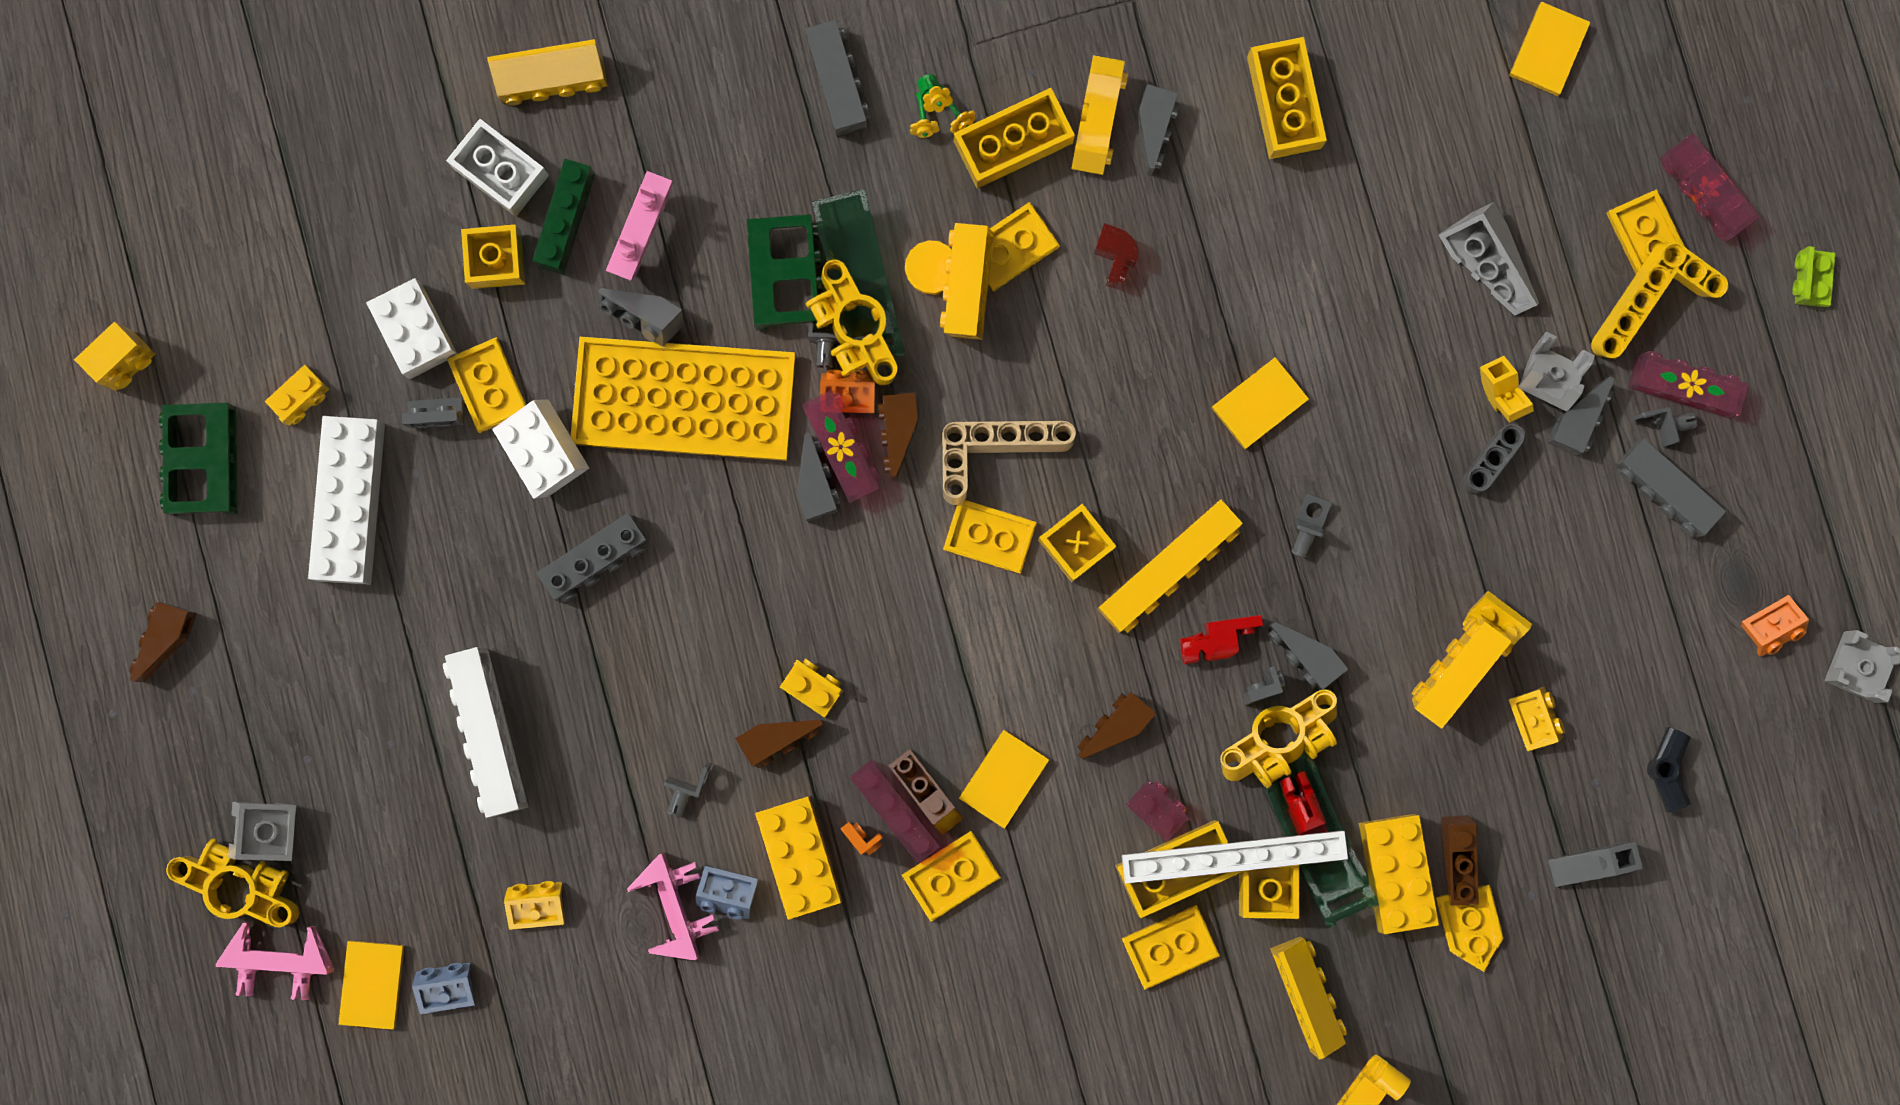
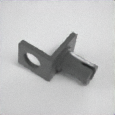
M809 322V342H816L818 344L816 367L824 368V358L826 357V369L833 368V356L830 352L834 349V345L841 343L837 340L835 334L814 333L815 324Z
M1671 407L1648 411L1631 417V421L1655 416L1663 447L1679 442L1677 432L1697 427V420L1686 422L1689 419L1696 418L1693 412L1673 416Z
M1308 493L1305 495L1295 521L1296 527L1300 531L1291 550L1292 553L1307 558L1315 536L1323 537L1324 531L1322 527L1331 507L1329 500ZM1309 504H1320L1322 506L1321 515L1315 518L1310 517L1306 512Z
M708 762L704 766L698 786L672 777H668L665 780L664 786L674 790L669 808L667 809L669 815L673 816V813L676 812L675 817H684L689 797H699L703 792L712 763Z

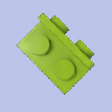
M1812 246L1799 251L1795 259V268L1798 269L1797 279L1794 281L1792 289L1793 295H1795V304L1818 307L1831 306L1835 253L1816 251L1815 247Z

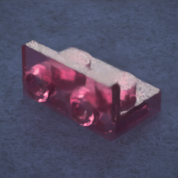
M1147 780L1125 805L1167 842L1183 823L1190 819L1185 814L1188 809L1177 799L1172 802L1165 795L1168 790L1158 781L1152 784Z

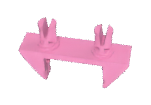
M649 171L646 172L607 266V272L630 281L636 277L662 211H664L668 201L672 180Z
M659 854L627 888L628 892L644 886L651 887L652 883L657 882L658 892L670 928L675 935V940L670 941L668 939L666 943L650 948L648 950L649 953L697 960L700 954L695 942L696 938L719 931L718 925L704 927V925L716 919L714 914L690 922L687 919L678 893L679 885L701 879L700 873L686 875L688 871L698 867L696 862L673 870L669 866L666 854Z
M245 922L241 925L216 963V967L236 968L239 971L237 996L243 995L245 990L246 996H254L256 971L269 970L291 972V974H294L291 999H298L301 991V1000H309L311 975H327L334 972V967L315 926L307 927V941L304 947V954L298 955V953L250 950V927L252 922Z

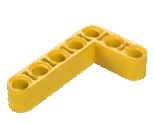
M1661 243L1657 245L1591 342L1593 353L1596 356L1605 358L1619 357L1673 278L1700 297L1718 298L1723 296L1728 289L1726 277L1679 243ZM1668 249H1670L1672 252V258L1670 261L1666 259V252ZM1689 264H1691L1693 268V272L1690 277L1687 274V267ZM1653 272L1657 275V280L1654 284L1650 280ZM1710 280L1713 281V289L1711 291L1708 289V282ZM1639 294L1642 298L1641 304L1637 307L1635 303V298ZM1624 316L1626 319V326L1622 330L1620 327V320ZM1609 339L1611 348L1606 352L1604 348L1605 342Z
M1376 1054L1367 1062L1337 1105H1379L1386 1094L1398 1100L1408 1089L1411 1080Z

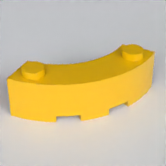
M1093 55L1071 169L1103 175L1105 164H1111L1113 149L1109 148L1114 115L1120 88L1125 89L1128 73L1123 72L1125 61Z

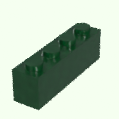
M564 159L532 260L537 267L564 275L595 177L591 166Z

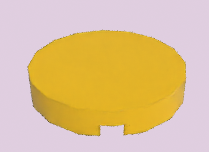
M928 240L917 244L910 250L905 262V273L915 290L923 294L936 295L943 292L945 284L949 285L950 275L946 273L947 257H952V250L949 246L940 241Z

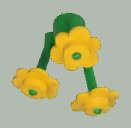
M927 74L917 81L919 92L915 95L919 104L920 121L910 125L911 135L927 138L932 136L933 133H937L939 131L938 122L927 120L925 110L927 112L934 110L942 112L944 107L947 106L957 117L950 124V131L952 133L973 124L976 119L974 110L960 113L953 103L950 90L940 85L935 75Z

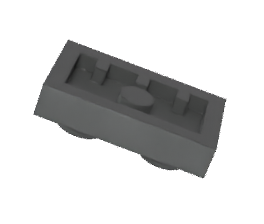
M461 398L409 401L407 403L408 413H402V424L410 429L464 425L463 400Z
M1275 666L1264 670L1265 681L1247 687L1248 692L1242 695L1245 706L1283 693L1282 687L1285 686L1281 671H1276Z

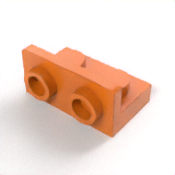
M836 369L822 373L820 380V412H875V381L872 379L869 371L858 370L844 377L841 374L842 371Z
M1787 595L1743 620L1741 627L1758 646L1757 654L1762 657L1767 653L1772 655L1778 652L1783 647V644L1790 640L1794 642L1801 639L1806 634L1809 619L1793 599Z
M848 822L840 828L861 855L864 852L871 855L882 846L879 842L883 838L880 833L866 843L863 839L867 835L858 823L852 826Z

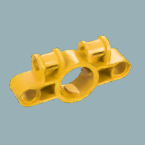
M830 260L824 265L821 276L822 283L827 291L806 302V306L811 308L817 320L816 326L818 329L833 323L835 337L842 345L836 347L830 353L832 356H836L843 370L841 372L843 377L867 367L872 379L877 384H890L896 376L898 367L882 337L886 325L884 309L874 298L859 293L843 262ZM831 269H836L841 273L842 277L838 280H831L827 276V272ZM856 305L871 309L875 322H879L877 333L874 336L872 333L867 335L862 341L853 340L846 336L847 331L843 325L840 326L839 323L842 312L846 309L847 311L855 309ZM887 365L892 373L888 377H882L877 372V367Z
M1320 690L1292 708L1273 706L1263 710L1253 723L1252 733L1222 753L1221 766L1224 777L1230 781H1239L1254 772L1266 788L1272 786L1271 783L1283 775L1288 776L1291 774L1288 764L1297 760L1304 750L1309 757L1315 759L1320 751L1328 746L1334 747L1337 742L1327 725L1333 722L1337 716V698L1335 694L1329 690ZM1323 704L1331 706L1328 709L1319 708V706ZM1274 723L1289 724L1295 734L1299 733L1297 740L1290 742L1285 748L1269 747L1264 739H1260V735L1266 727H1272ZM1231 762L1240 763L1237 767L1228 766Z
M211 838L208 841L199 859L192 856L177 857L170 860L167 864L166 872L168 877L178 884L203 894L206 907L217 917L232 919L250 915L274 927L291 925L299 917L298 906L294 902L280 896L288 878V871H279L272 868L264 860L257 865L255 870L246 865L235 864L236 860L228 857L229 848L219 844L215 838ZM181 862H184L188 867L185 876L179 872ZM229 871H233V875L245 878L250 889V893L247 894L245 899V906L237 912L232 911L230 906L221 904L217 897V888L223 881L221 878ZM280 907H284L288 911L286 921L281 920L278 916Z

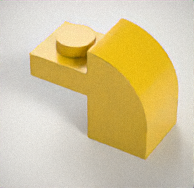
M1505 356L1480 367L1482 385L1490 404L1496 412L1500 411L1509 423L1534 411L1532 402L1518 388V372Z

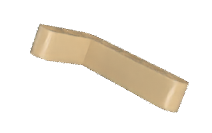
M1067 421L952 422L947 424L942 433L944 499L951 505H959L967 498V453L1065 452L1074 445L1076 435L1074 426ZM1009 432L1014 434L1016 439L1007 442L1001 436ZM1038 432L1043 436V439L1037 442L1029 438V434ZM1066 432L1070 439L1060 441L1057 439L1056 434ZM951 433H958L962 438L958 442H951L947 437ZM978 433H985L989 439L985 442H979L974 437ZM952 459H958L962 462V465L954 469L949 467L947 463ZM952 485H958L963 491L958 495H952L949 493L948 488Z

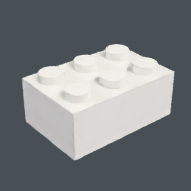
M481 119L478 120L446 160L455 171L515 217L549 176L544 167Z
M416 278L366 302L402 375L408 379H412L447 361V358L457 354L423 285Z
M548 399L533 400L492 429L533 499L549 497L589 469Z

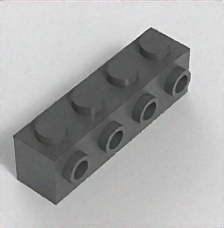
M626 513L536 574L553 600L567 602L577 595L576 590L583 585L590 587L600 580L598 575L606 570L612 572L622 566L623 562L621 560L627 556L635 557L646 549L644 545L649 543L632 515Z

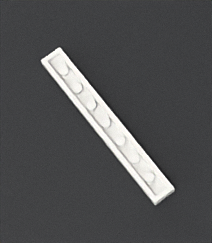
M1345 831L1125 854L1122 855L1125 883L1344 860L1348 859Z

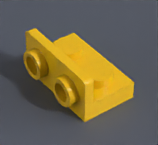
M303 365L265 402L279 416V420L282 423L290 426L300 422L306 415L305 411L312 405L316 406L321 403L326 397L325 393L329 388L308 366Z
M1489 591L1469 610L1463 622L1464 626L1472 616L1477 618L1481 614L1504 631L1512 641L1502 653L1504 657L1510 654L1513 646L1532 626V623Z
M804 659L803 662L796 660L780 688L825 718L843 692L839 688L841 682L829 674L824 678L816 673L819 667L807 659Z
M1545 687L1509 699L1527 751L1557 743L1563 739L1562 734L1565 733L1564 725L1560 718H1556L1553 711L1555 707L1554 698L1550 691H1546Z
M545 881L534 885L516 884L508 887L504 904L509 930L563 925L565 923V914L561 896L562 882Z

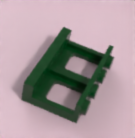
M811 214L747 219L753 320L756 331L767 330V326L804 324L813 322L816 326L817 320L811 309L777 312L774 304L773 286L776 282L809 280L811 282L812 298L818 296V291H823L822 275H817L816 265H821L820 248L815 249L814 239H819L818 222L813 223ZM804 227L807 229L808 255L806 257L773 259L771 257V230Z
M228 402L162 405V412L159 414V425L162 429L159 451L163 456V466L160 467L159 477L160 481L163 482V493L160 494L159 502L163 513L171 516L217 512L237 514L236 406ZM204 415L206 417V444L202 447L177 448V416ZM205 469L207 473L206 499L203 501L178 502L177 470Z

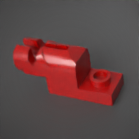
M1262 615L1205 623L1206 634L1203 635V632L1180 639L1183 664L1197 663L1200 652L1203 654V659L1206 662L1231 658L1239 652L1236 630H1240V635L1257 633L1256 627L1263 626Z
M1303 771L1294 776L1299 788V793L1296 795L1294 794L1295 789L1290 777L1281 780L1279 783L1289 807L1287 811L1297 834L1307 835L1328 832L1325 826L1327 822L1306 772Z

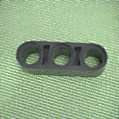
M1509 424L1494 434L1462 478L1463 488L1467 492L1477 494L1487 490L1524 441L1525 434L1520 426ZM1505 431L1513 434V444H1508L1505 441ZM1489 453L1497 455L1499 459L1497 466L1489 463ZM1473 474H1478L1482 478L1483 483L1481 487H1476L1472 483Z

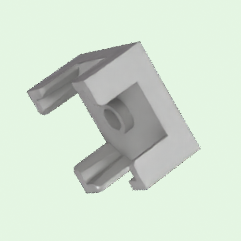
M1545 332L1531 351L1518 388L1568 412L1583 392L1585 385L1580 384L1582 376L1591 367L1595 355L1582 350L1576 359L1571 361L1550 350L1557 341V337Z
M1858 630L1845 631L1824 682L1874 703L1888 702L1892 690L1885 689L1893 666L1900 665V648L1884 647L1866 639L1869 635Z
M232 802V816L236 817L234 844H229L228 857L235 860L292 861L296 805L289 803Z

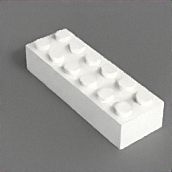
M322 416L308 575L310 580L371 585L385 424L377 419Z
M475 647L446 655V663H443V669L446 678L451 679L453 689L450 690V697L453 705L458 706L460 716L457 717V724L460 732L465 734L467 743L463 744L466 758L472 761L474 770L470 771L473 785L478 786L480 797H477V803L480 812L485 813V817L488 818L528 808L488 649Z

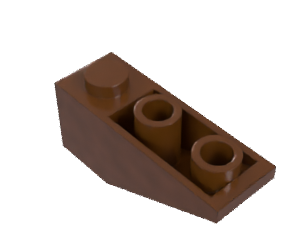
M915 393L883 396V403L878 404L880 420L885 419L886 430H881L882 447L888 446L889 457H884L885 473L891 474V480L897 479L918 425Z
M156 602L148 614L149 625L147 631L141 635L139 640L140 651L138 657L133 660L130 666V681L145 682L188 639L196 616L195 612L167 603Z
M1129 692L1126 696L1121 693L1112 704L1115 710L1109 717L1104 714L1094 726L1098 729L1091 738L1086 735L1077 746L1080 750L1077 756L1083 759L1140 734L1155 716L1156 712L1132 692Z
M822 720L758 724L735 739L750 765L754 767L758 764L761 769L774 761L772 755L781 750L783 754H786L798 746L797 740L804 736L809 740L821 733L819 727L823 726L824 723Z
M910 749L888 765L942 836L964 819Z
M1469 815L1441 817L1442 849L1450 905L1479 904L1476 823Z

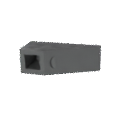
M1149 84L1146 86L1137 120L1146 172L1148 175H1152L1155 168L1160 169L1165 153H1161L1160 149L1162 143L1168 144L1172 128L1168 127L1170 118L1176 119L1180 103L1175 102L1178 93Z
M600 288L597 291L599 308L604 314L613 316L627 328H633L643 334L647 340L656 342L662 347L683 327L682 309L662 297Z
M1608 377L1601 381L1577 401L1568 412L1565 411L1556 419L1547 444L1575 456L1584 453V451L1587 452L1594 440V437L1591 436L1594 427H1598L1604 417L1602 408L1605 402L1608 403L1613 396L1615 388L1612 385L1615 379Z
M810 432L804 436L797 496L807 522L838 512L836 505L841 504L836 488L830 490L827 482L828 479L832 478L827 463L821 464L818 454L823 453L818 437L812 439Z
M1277 622L1267 626L1271 631L1268 633L1269 637L1277 646L1282 644L1288 652L1285 655L1295 668L1299 666L1305 673L1303 679L1312 689L1316 687L1318 690H1323L1348 670L1331 647Z
M1628 840L1547 860L1554 887L1616 876L1643 869L1636 842Z

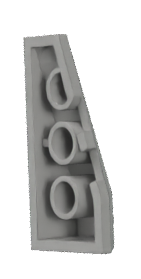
M1494 202L1470 213L1439 234L1451 257L1458 264L1461 262L1472 272L1471 276L1476 281H1482L1491 290V294L1513 315H1517L1539 304L1509 227Z

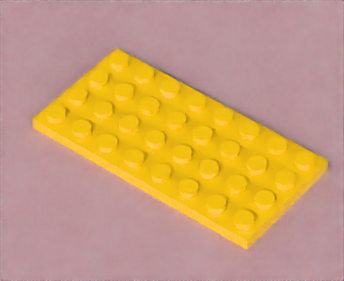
M579 337L571 438L575 445L787 461L796 354L795 352L666 343L662 347L656 342Z

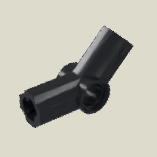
M1670 727L1666 728L1654 759L1650 760L1647 765V774L1654 780L1667 813L1691 805L1679 776V765L1691 737L1684 732ZM1661 763H1665L1668 768V772L1664 777L1659 774L1658 770Z

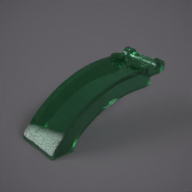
M865 189L812 201L826 262L830 260L843 262L859 293L870 296L880 303L886 315V325L882 337L883 339L893 337L894 343L887 344L891 354L897 353V356L905 354ZM829 270L831 280H838L842 277L838 270ZM856 305L855 309L850 311L846 309L840 315L842 325L847 331L846 336L853 340L862 341L867 335L872 333L874 336L878 331L879 322H875L871 309L865 306Z
M1305 750L1297 760L1288 764L1291 770L1290 775L1281 776L1271 783L1272 786L1266 788L1261 783L1283 837L1298 836L1287 811L1289 807L1279 782L1290 777L1295 789L1294 794L1296 795L1299 793V788L1294 776L1303 771L1307 774L1327 822L1325 824L1327 831H1343L1323 786L1318 768ZM1346 835L1348 859L1299 864V872L1328 928L1335 926L1337 921L1359 911L1379 906L1377 897L1369 884V879ZM1360 891L1363 892L1365 897L1330 911L1328 905Z

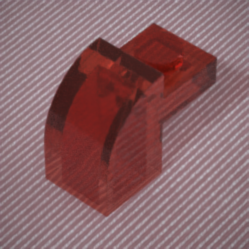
M1104 223L1094 254L1114 261L1106 286L1116 289L1118 282L1124 283L1129 269L1124 267V264L1135 267L1138 259V248L1135 240L1129 233Z

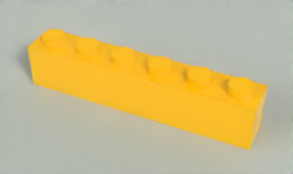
M1220 499L1097 609L1118 633L1123 629L1128 633L1139 623L1136 618L1145 611L1148 615L1160 605L1157 601L1159 597L1164 593L1169 597L1180 587L1177 581L1184 575L1189 579L1200 569L1197 564L1203 558H1206L1208 561L1220 551L1217 546L1221 542L1226 540L1229 543L1241 532L1237 528L1243 523Z

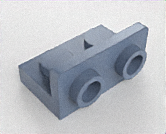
M705 866L696 894V906L709 913L716 911L726 913L728 917L733 919H749L758 879Z
M453 963L440 968L428 967L416 972L412 988L419 1013L426 1014L475 1005L476 998L470 979V963Z

